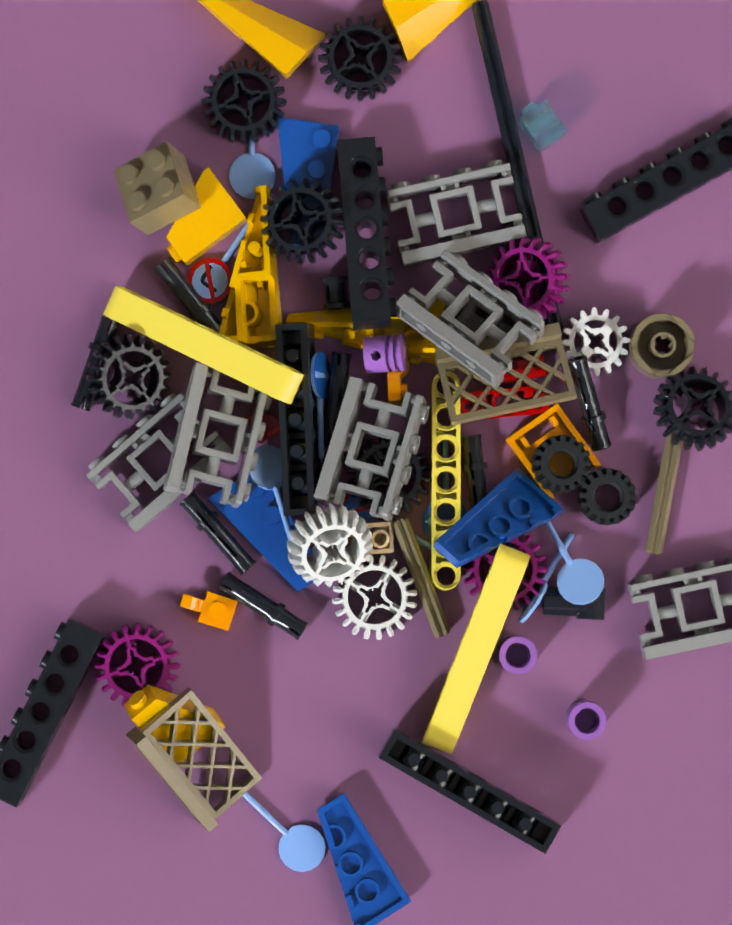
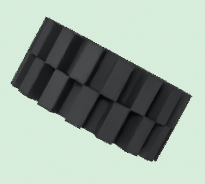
M566 435L552 436L542 442L536 448L531 460L533 462V467H531L532 473L534 472L537 483L540 482L542 488L545 490L549 489L553 493H566L581 486L590 473L589 467H591V461L588 458L590 454L588 450L584 449L583 446L585 445L582 442L576 441L575 437H567ZM556 452L568 454L573 461V468L566 476L555 475L549 467V460Z
M612 468L599 469L590 473L579 488L578 504L581 506L580 510L590 521L599 525L617 524L629 517L631 511L634 510V504L637 501V495H635L636 488L631 483V479L624 475L622 471ZM602 485H612L619 493V501L612 509H603L595 501L596 490Z

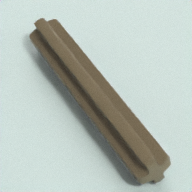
M672 434L665 438L645 546L646 552L657 555L663 552L683 441H680L677 445H673L675 437Z
M407 517L400 518L393 522L395 534L410 574L414 579L415 587L433 635L436 638L443 637L450 633L448 622L409 519Z

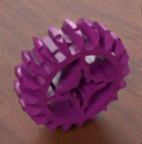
M522 237L520 243L517 240H510V248L507 246L499 248L502 257L496 255L491 257L492 261L497 264L496 267H488L486 270L488 273L493 274V279H491L493 284L502 291L504 289L510 291L509 286L516 287L519 291V297L523 298L522 305L527 309H535L544 320L547 318V311L549 313L557 311L554 302L558 304L565 302L560 292H568L570 290L568 286L563 285V280H568L571 276L570 274L562 273V269L566 268L568 263L567 261L558 262L562 255L561 251H552L553 244L550 242H545L542 245L541 238L534 237L531 241L529 237ZM533 254L542 260L548 273L539 271L537 261H533ZM520 257V261H517L515 273L509 275L511 266ZM529 275L531 277H539L538 280H532V282L527 284L525 282H517L518 279H525ZM548 283L545 294L536 302V298H539L541 286Z
M527 534L522 541L517 537L507 542L516 545L514 549L531 555L529 559L531 567L529 580L524 577L522 578L519 585L522 589L516 593L512 603L516 611L520 610L519 599L522 598L524 603L529 605L531 600L527 594L529 592L533 595L538 594L539 590L533 587L535 583L540 585L546 583V580L537 578L538 572H548L547 567H538V562L544 561L546 555L535 556L534 552L539 550L541 545L536 543L529 547L527 544L532 539L530 534ZM490 552L472 560V567H462L463 572L472 571V577L464 579V584L474 582L476 587L469 591L471 596L482 590L483 583L479 576V563L482 558L491 566L495 555Z
M135 623L134 633H131L127 624L123 625L122 631L124 636L121 637L119 632L113 630L111 636L115 642L112 643L108 639H103L102 644L108 648V651L97 650L96 652L97 656L105 658L104 662L94 664V668H104L105 672L96 676V680L102 681L107 679L109 684L103 686L101 690L107 692L113 688L115 692L110 697L112 701L117 700L120 695L124 696L121 702L123 707L135 691L124 688L116 680V677L131 676L135 679L136 684L139 685L140 690L148 685V670L154 665L163 663L162 676L154 687L171 693L173 688L166 683L167 680L178 681L179 676L170 673L171 669H179L181 667L180 663H171L170 658L178 656L179 652L175 650L168 653L166 648L174 643L173 640L169 639L162 643L160 639L165 634L163 630H160L155 637L152 636L153 625H148L145 633H141V623ZM134 639L151 643L160 654L153 656L143 655L138 646H136ZM125 642L127 660L124 665L112 669L114 654ZM133 657H139V661L142 659L144 662L153 661L141 669V675L136 674V670L133 672L131 669L127 671L122 670L134 663Z

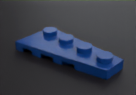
M277 117L284 186L287 190L291 189L290 180H295L300 188L303 178H307L310 181V188L315 181L322 183L321 191L326 187L331 188L339 126ZM303 198V203L309 211L318 210L321 212L325 210L321 201L314 198ZM291 203L287 206V216L292 212ZM302 214L299 218L301 221H297V224L304 229L307 226L305 222L309 223V219ZM326 221L325 224H322L315 229L314 241H316L323 233L326 226ZM298 232L289 233L291 245L304 246Z
M517 467L437 539L433 547L458 568L499 547L500 543L505 544L560 516L564 509Z
M248 475L247 483L252 484L248 501H242L238 508L231 507L229 504L219 503L222 490L208 497L297 592L313 583L312 580L306 582L301 574L298 575L294 571L293 564L288 559V538L273 490H265L258 487ZM236 482L232 484V494H234ZM288 516L291 529H297L292 517ZM308 547L307 556L309 557L312 552Z
M345 793L340 794L318 808L317 812L354 925H375L409 904L411 899Z

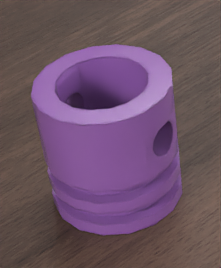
M403 333L398 334V336L391 334L390 337L387 334L364 337L363 359L367 373L390 372L391 369L393 372H398L399 369L400 371H406L408 355L406 338Z
M512 635L500 643L497 650V658L500 665L506 671L513 674H524L534 667L537 660V651L529 639L520 635Z
M580 700L573 703L567 710L565 717L566 725L570 732L584 740H592L600 736L605 730L607 722L602 708L588 700Z

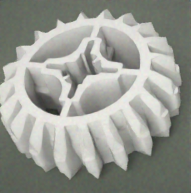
M329 503L327 510L322 511L317 506L315 514L311 515L305 511L304 516L306 520H296L295 526L297 529L289 530L291 540L287 541L288 559L293 564L294 571L298 575L301 574L306 582L312 580L317 587L323 581L329 587L336 580L343 585V578L349 576L354 579L353 572L355 570L364 571L363 562L370 561L369 551L373 550L372 533L367 528L365 519L361 516L359 517L354 509L348 511L345 506L341 505L335 510V507ZM352 534L353 538L351 545L348 549H346L345 546L348 543V537ZM313 542L315 545L311 549V555L308 557L307 550L310 543Z
M370 554L369 564L364 566V571L355 570L353 572L356 578L367 571H383L382 576L375 585L365 586L350 577L343 578V588L333 586L334 592L342 593V598L332 599L333 604L342 603L343 609L335 612L336 616L338 617L346 613L348 618L342 622V625L347 627L351 622L355 623L356 625L352 630L354 635L359 632L360 627L364 628V639H369L370 630H376L377 640L382 639V629H386L390 637L394 636L391 626L396 624L400 630H403L405 626L399 619L403 616L411 620L413 616L405 612L406 607L416 608L417 606L415 602L408 601V596H416L417 590L407 591L406 588L407 585L414 583V579L408 578L403 581L401 576L406 574L407 568H401L398 573L393 569L398 563L395 559L391 561L389 567L385 566V555L380 556L379 564H374L373 555ZM391 577L396 580L401 590L400 606L389 600L385 595V589ZM384 582L380 596L390 606L383 603L378 605L376 603V606H371L369 611L366 612L365 610L369 605V597L366 596V593L360 591V588L366 591L372 589L373 591V588H379L380 584ZM349 588L359 593L364 599V606L358 617L355 616L349 606ZM377 608H384L395 614L392 618L382 623L373 624L366 622L373 610Z

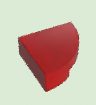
M263 413L261 422H265L266 427L262 440L258 441L259 444L280 434L279 419L273 415ZM248 414L245 416V418L248 419L247 422L249 425L251 422L252 414Z

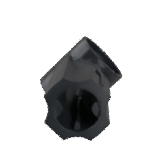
M549 587L543 596V615L576 616V619L604 620L606 588L603 589L600 596L592 603L577 605L566 601L559 593L558 587Z

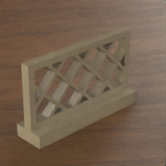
M559 322L544 325V334L541 338H536V342L533 345L519 337L505 352L504 355L511 360L512 358L522 357L530 362L522 374L513 369L507 373L518 379L510 392L500 386L497 389L493 388L441 348H435V364L437 372H439L451 425L576 399L577 395L561 338L562 332ZM487 337L480 343L478 348L491 356V351L498 343ZM557 349L559 359L553 368L538 360L544 351ZM534 365L549 373L542 385L527 378ZM560 366L562 368L563 373L558 371ZM460 370L468 376L459 388L448 381L446 372ZM553 376L566 383L567 391L555 394L546 389ZM472 378L487 386L479 399L465 391ZM522 383L537 390L532 399L523 400L515 395ZM491 389L506 397L501 406L492 407L484 402ZM450 390L456 393L453 398ZM460 396L475 404L470 412L456 415L454 405Z
M189 687L141 729L135 726L126 734L194 818L208 832L218 825L216 819L262 779L260 774ZM190 699L195 705L193 718H178L180 707ZM200 713L204 716L205 719H200ZM161 724H170L168 740L155 739L151 732ZM177 724L192 725L190 740H175ZM199 725L212 726L211 740H197ZM218 735L223 741H218ZM162 746H167V752ZM174 746H189L186 762L173 760ZM196 746L210 747L208 762H193ZM217 747H229L228 762H214ZM192 768H207L204 783L191 782ZM213 768L227 769L225 784H211ZM234 769H246L251 774L241 784H232ZM210 790H224L223 800L212 808L209 804Z

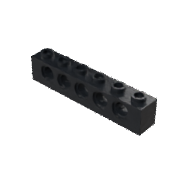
M732 118L721 124L723 129L712 135L709 130L693 139L695 145L684 150L683 146L672 150L666 154L668 160L657 165L653 161L638 170L641 175L632 180H629L628 176L616 181L611 185L613 190L603 196L598 191L584 199L583 201L586 205L581 208L580 212L597 243L606 240L731 171L732 153H722L718 143L720 140H728L732 143ZM701 155L704 157L706 167L704 169L693 167L691 156ZM664 171H675L679 176V182L674 185L668 184L663 178ZM638 185L648 186L652 193L651 198L648 200L640 199L636 194V187ZM611 200L620 201L624 205V213L621 215L612 214L608 209V203Z
M375 137L337 140L353 330L391 327V317H397L396 300L395 298H389L388 287L394 286L393 267L386 268L385 256H391L390 237H384L383 226H389L387 207H381L380 196H386L385 177H378L377 167L383 166L382 147H376ZM364 168L370 174L367 177L359 178L354 175V172L357 169ZM362 198H368L373 202L367 208H361L356 203ZM364 228H371L376 233L371 238H363L359 235V232ZM367 258H373L378 262V265L368 269L363 267L361 263ZM370 288H375L381 292V295L376 299H368L364 296V292Z
M309 323L276 324L277 361L304 374L292 404L279 400L284 516L305 515V511L313 515L316 513L317 506L323 511L322 504L318 503L314 498L321 474V462L318 457L317 397L312 388L310 375L312 358L316 353L314 325Z
M73 618L68 619L67 623H60L54 635V639L58 641L52 652L46 651L39 667L43 668L39 679L33 678L26 690L25 696L29 697L24 709L18 707L10 724L15 727L10 737L4 735L0 742V800L16 808L22 804L96 656V652L106 636L105 634ZM67 645H72L78 650L79 656L74 663H69L63 658V649ZM54 673L61 675L64 679V687L61 691L52 690L48 684L49 677ZM38 702L47 704L50 709V714L45 720L39 719L34 713V707ZM23 731H30L34 734L35 744L32 748L24 747L21 744L20 735ZM14 759L19 762L21 772L18 776H11L7 773L6 763L8 760Z
M393 728L378 754V758L544 854L547 853L561 828V825L556 820L396 728Z

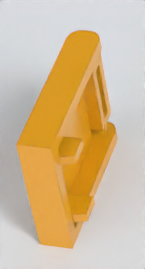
M558 403L506 439V442L535 483L552 499L555 498L553 493L549 489L545 490L542 488L540 482L537 483L535 480L536 476L534 472L532 473L531 469L533 467V462H531L532 456H534L536 448L542 442L552 436H573L576 438V441L582 442L585 445L583 447L586 451H589L590 456L588 458L591 461V465L595 469L601 465ZM548 418L554 429L530 445L523 435ZM556 452L549 460V467L555 475L566 476L573 468V461L568 454Z

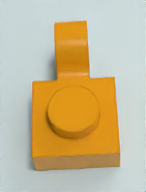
M409 360L407 361L406 371H400L399 369L398 372H393L391 369L390 372H387L389 404L401 406L405 392H408V384L401 381L409 373Z
M208 591L205 600L183 594L180 606L201 612L198 622L228 631L238 601Z

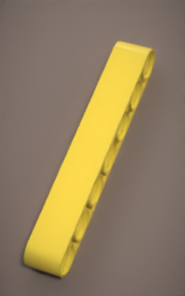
M115 285L103 313L106 317L288 404H292L304 377L302 372L119 285Z
M446 372L447 378L460 388V381L457 375L452 372ZM438 373L431 385V579L436 588L447 591L453 589L459 583L461 566L456 568L433 546L437 539L461 519L460 424L442 426L437 421V414L440 411L448 410L444 394H441L437 389V383L440 381ZM454 391L451 393L452 398L456 394ZM460 397L454 405L456 415L460 414ZM443 441L451 443L455 450L453 456L449 458L441 457L437 453V445ZM441 473L452 475L455 481L454 486L448 490L440 488L437 484L438 475ZM443 504L450 505L455 513L454 518L447 522L442 521L437 516V508ZM447 567L454 572L455 578L452 584L443 585L438 581L437 572L439 569Z
M500 543L422 740L423 744L449 754L453 753L531 555Z

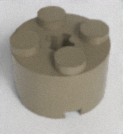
M660 313L650 315L641 321L633 329L629 337L630 342L627 344L630 361L641 374L653 379H665L671 375L674 376L688 366L694 354L695 340L693 331L682 318L672 314ZM655 339L658 342L663 340L667 342L668 345L665 347L667 353L664 351L658 353L655 350L657 346Z

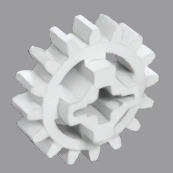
M596 307L591 309L589 316L581 310L579 312V321L571 317L569 323L572 329L564 328L562 332L568 336V340L562 341L563 346L569 349L566 352L567 358L586 355L587 359L590 356H600L606 360L600 363L588 362L589 369H593L594 377L599 376L600 369L602 368L607 374L611 373V363L619 367L622 362L618 356L628 355V351L622 348V345L630 342V338L622 337V333L627 330V326H617L620 317L617 315L611 320L608 318V309H605L602 315H598ZM596 321L604 323L601 328H590L585 323ZM612 332L616 339L615 350L609 344V335ZM575 334L581 339V350L578 353L574 344ZM590 335L592 338L597 335L600 336L602 340L599 344L602 346V349L599 347L591 349L589 347L591 340L588 336Z

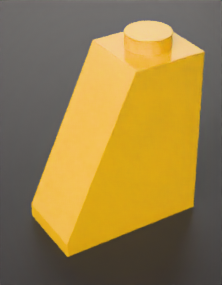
M209 167L202 172L195 185L201 208L175 221L166 237L171 244L166 248L176 263L183 260L186 266L247 223L244 214Z
M148 684L142 690L135 692L129 698V701L124 704V707L132 721L141 729L178 695ZM188 700L180 707L178 718H193L195 705L191 700ZM204 705L224 729L225 725L213 708ZM200 713V719H205L204 716ZM170 724L159 725L151 734L155 739L168 740ZM177 724L175 740H190L192 725ZM199 725L197 740H210L212 726ZM162 746L167 752V746ZM174 746L173 760L184 762L187 759L189 746ZM196 746V747H195V752H196L199 748H201V746Z

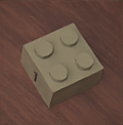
M167 141L113 170L129 222L147 235L201 208L185 155Z

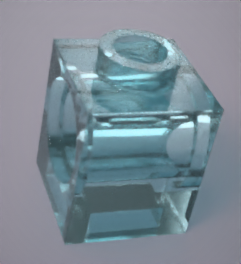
M547 100L540 104L534 101L521 110L523 116L520 117L518 123L539 153L566 135L568 130Z

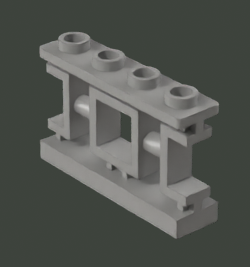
M496 160L483 164L484 169L472 171L471 167L454 170L453 176L441 178L440 174L423 177V183L410 185V181H404L391 185L392 190L386 192L390 213L406 209L412 238L398 241L403 268L440 260L444 250L449 251L453 255H463L507 245L510 240L520 242L522 237H527L521 213L505 216L499 188L510 186L514 183L510 163L502 164L501 160ZM497 176L502 177L490 182L493 198L476 201L472 185L462 188L459 186ZM440 190V193L429 195L432 212L414 215L411 199L398 202V199ZM467 195L473 224L444 230L438 202ZM496 210L500 226L513 225L510 228L471 236L470 234L482 230L479 214ZM435 224L438 240L452 239V241L409 250V247L420 245L421 243L418 232L419 227Z
M444 250L441 254V259L433 264V274L439 277L440 280L425 296L413 287L409 290L408 296L403 294L396 302L397 317L493 388L497 389L504 381V374L512 369V360L504 355L505 352L519 337L533 345L536 342V338H541L544 334L545 322L540 313L535 309H527L520 304L513 293L505 289L502 291L493 284L488 275L481 271L476 272L469 267L467 261L459 254L453 255L449 251ZM454 277L466 285V288L457 297L447 290L454 282ZM437 300L448 306L441 314V320L428 311ZM469 301L490 315L475 333L454 318ZM504 314L517 322L507 334L496 326L504 318ZM487 336L498 343L491 351V356L478 348Z
M196 363L191 371L163 490L173 493L179 491L182 494L189 495L194 481L222 487L219 503L229 504L231 507L238 508L242 501H248L252 484L247 483L249 471H254L257 465L259 453L254 452L256 441H261L263 438L266 423L261 422L263 411H268L270 408L272 397L248 385L245 393L217 386L220 372L215 369H208L209 366ZM205 380H208L209 384L206 393L222 397L220 410L218 412L204 408L200 420H197ZM254 393H257L247 433L245 429L248 419L233 416V406L235 401L249 405L252 402ZM208 420L237 427L231 454L202 446ZM192 440L195 441L192 454L208 458L205 473L190 469L187 472L186 480L181 481ZM240 453H242L243 456L234 494H232L233 480L217 476L220 461L235 465L238 462Z
M350 376L314 498L320 504L329 505L330 503L336 507L343 505L346 493L373 500L369 512L371 516L380 517L385 521L391 522L393 515H398L400 512L403 497L399 495L402 485H407L412 471V467L408 466L411 455H416L419 449L421 436H418L420 425L425 424L428 419L430 406L426 405L427 401L423 395H412L409 392H405L401 406L375 400L378 391L376 384L365 383L363 379ZM362 402L366 408L379 411L375 425L357 421ZM413 406L402 445L400 446L403 437L401 433L387 429L390 416L392 414L408 418ZM365 433L391 440L383 467L357 460ZM344 462L348 468L361 471L356 486L342 482L338 484ZM395 466L382 507L384 495L380 492L369 490L372 476L374 474L390 479L393 467Z
M173 392L160 403L163 409L154 416L150 413L147 414L136 424L138 430L130 437L127 434L123 435L112 445L115 450L106 458L100 455L88 466L91 471L86 476L95 484L98 490H102L113 481L131 502L120 515L128 522V525L135 533L143 530L183 495L179 491L173 493L165 490L136 516L133 514L142 505L132 493L136 487L144 480L155 492L164 486L167 473L156 482L137 461V458L159 439L172 452L175 438L170 441L160 429L151 437L148 433L180 405L183 407L186 396L182 392L179 395ZM182 410L174 416L178 422L180 421ZM214 431L203 441V447H209L214 443L216 445L213 448L214 450L231 453L232 448L217 431ZM132 447L135 448L126 459L137 471L128 479L122 482L114 471H110L103 478L100 476ZM203 457L190 469L205 473L208 458ZM187 472L183 474L181 481L186 480Z
M732 556L726 557L727 564L715 566L714 560L695 564L696 570L684 572L683 567L665 570V577L653 579L652 573L633 577L634 583L627 585L631 595V603L647 601L654 630L638 634L643 659L648 660L732 642V627L715 631L713 629L714 625L725 623L722 607L732 605V592L719 595L715 579L704 582L702 576L732 570ZM682 581L683 586L670 589L673 605L657 608L654 593L641 595L640 589ZM709 588L715 618L687 624L680 594ZM677 617L680 632L693 630V635L651 643V639L663 637L660 620Z

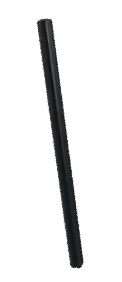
M487 0L476 1L472 4V11L507 163H510L518 211L522 215V222L525 226L527 237L531 241L534 237L541 238L543 245L544 241L489 2ZM533 254V261H537L539 271L548 273L542 260ZM548 283L541 286L539 300L545 294ZM554 302L557 311L555 313L547 311V318L544 319L545 325L559 322L561 332H563L564 328L558 303Z

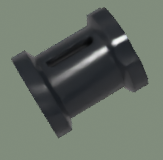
M348 276L321 278V284H324L326 304L323 305L324 310L351 308L350 302L347 299L346 283L349 281Z

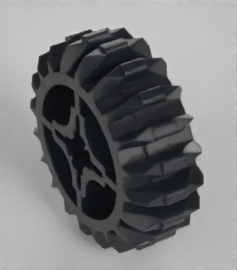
M358 16V25H353L350 17L346 18L347 28L343 29L341 24L336 23L334 28L338 35L328 31L325 36L331 44L325 42L320 44V49L328 53L318 55V61L327 64L320 68L321 75L331 73L325 80L326 85L329 86L337 82L334 88V93L337 95L341 93L343 88L347 89L345 92V99L347 100L351 99L353 92L357 93L358 102L363 101V93L368 92L370 100H374V89L377 88L382 95L386 94L387 89L383 83L394 86L396 81L390 74H401V68L393 65L403 62V56L394 54L401 50V44H390L396 38V34L391 32L384 36L387 25L383 23L376 29L375 18L370 19L369 25H364L363 16ZM367 36L376 40V42L372 41L367 45H361L351 37ZM343 43L346 46L349 57L343 62V66L337 69L334 57L338 47ZM384 49L387 62L383 71L378 75L372 60L378 56L379 51ZM354 51L356 54L361 53V56L363 53L367 55L366 65H360V61L358 64L354 63ZM361 73L370 81L354 82L344 76Z
M242 59V68L237 69L235 62L230 61L231 71L226 72L224 67H218L219 74L222 77L219 79L212 74L209 76V80L215 87L204 86L203 88L206 94L211 95V97L201 99L202 105L211 106L203 111L204 117H214L208 123L211 129L221 125L217 132L220 138L229 131L228 141L230 143H234L237 135H240L242 145H246L248 135H252L253 142L258 143V132L261 131L268 138L270 137V132L267 129L268 125L273 129H278L279 123L273 117L284 118L285 113L277 107L286 106L287 101L284 98L277 97L284 94L285 89L283 86L274 87L280 81L278 75L268 79L271 73L270 67L267 66L261 73L258 72L260 69L259 61L253 63L252 69L248 68L247 59ZM242 79L255 80L262 84L266 90H249L243 84ZM233 82L234 94L231 98L224 100L225 103L218 105L221 92L229 83ZM239 89H242L243 95L247 99L249 97L253 99L248 102L249 116H247L245 108H242L241 104L236 106V104L240 103ZM270 99L267 113L261 120L255 122L253 116L255 108L263 104V101ZM227 112L228 114H240L247 126L232 124L221 114Z
M303 178L300 188L295 180H290V190H287L282 184L279 185L278 188L282 194L278 197L271 193L269 197L274 201V204L272 206L269 204L263 205V209L270 213L269 216L264 215L260 217L262 223L269 224V226L261 229V233L264 236L271 235L266 241L267 246L273 247L276 245L274 254L277 256L285 252L284 260L287 262H291L296 255V262L299 265H303L306 255L312 264L316 263L315 253H319L324 259L327 258L328 255L324 248L328 246L332 250H336L337 246L332 242V239L334 237L337 239L343 238V234L336 231V228L344 227V220L337 219L344 212L342 207H336L341 200L338 196L330 198L332 189L329 187L321 191L322 183L319 181H315L310 188V181L307 178ZM308 197L321 201L325 210L321 212L318 210L309 211L303 203V198ZM291 203V214L281 219L284 209ZM302 214L309 219V223L305 222L307 226L304 229L297 224V221H301L299 218ZM327 220L323 233L314 241L315 229L325 224ZM286 231L289 233L298 232L304 246L288 244L281 233Z
M125 334L123 342L119 336H113V347L108 342H103L101 345L105 352L103 354L98 351L93 352L94 357L99 359L97 364L93 362L88 363V367L95 370L94 374L86 375V380L95 382L94 385L88 388V392L91 394L98 393L93 400L94 403L97 405L104 403L102 411L109 413L113 410V416L116 418H121L124 414L126 419L132 420L135 412L139 417H145V407L154 412L156 406L153 401L162 402L165 399L159 394L161 389L164 391L170 390V386L163 384L164 379L172 377L171 373L163 372V369L167 368L170 363L168 360H160L164 355V351L162 349L154 350L156 343L151 340L145 343L144 336L137 335L134 340L131 334ZM130 351H137L145 358L128 364L119 355ZM110 365H112L114 368V376L111 379V381L108 382V386L107 372ZM125 370L134 373L132 375L134 377L131 381L132 383L124 381V378H128L124 376ZM151 371L150 383L146 388L144 377ZM130 389L138 398L128 402H121L113 396L117 392L122 393Z
M691 366L687 373L682 370L675 374V376L666 377V384H660L657 389L660 394L656 395L653 400L655 404L659 405L654 408L653 415L661 416L656 422V426H666L667 428L663 433V437H668L672 434L675 437L673 445L684 441L685 450H689L693 443L697 451H702L705 444L712 449L716 446V441L724 442L727 438L726 433L730 434L732 432V390L726 391L725 389L729 384L728 380H724L721 383L717 381L719 377L718 372H714L711 377L708 376L707 367L702 368L699 374L695 367ZM692 388L703 390L705 393H697ZM674 396L678 399L677 403L681 408V415L679 417L676 416L673 408ZM713 400L718 408V422L714 418L715 414L710 406ZM704 402V404L699 410L693 411L692 413L687 415L693 407L699 406L701 403ZM687 424H695V425H697L700 429H703V428H704L705 430L693 429V428H690V427H688V426H686V425H687Z
M371 437L367 438L370 448L366 450L361 445L359 452L362 454V457H357V460L367 462L373 455L377 465L383 467L380 461L384 463L386 458L381 451L388 450L390 442H385V438L379 437L380 443L375 445ZM425 452L418 456L415 454L411 455L408 466L414 467L416 473L415 484L412 490L405 495L401 488L399 496L403 497L402 506L407 513L412 511L411 506L408 504L409 501L412 500L418 506L422 503L416 496L417 492L422 495H427L429 492L426 488L421 487V482L431 483V477L422 476V472L431 470L430 464L422 466L420 464V461L427 458ZM347 468V473L356 474V479L348 480L347 484L357 485L361 471ZM376 475L371 480L369 490H373L381 486L389 488L390 484H388V480L386 483L382 480L378 483H374L380 480V477H382ZM363 498L359 506L363 508L368 501L372 503L373 500Z

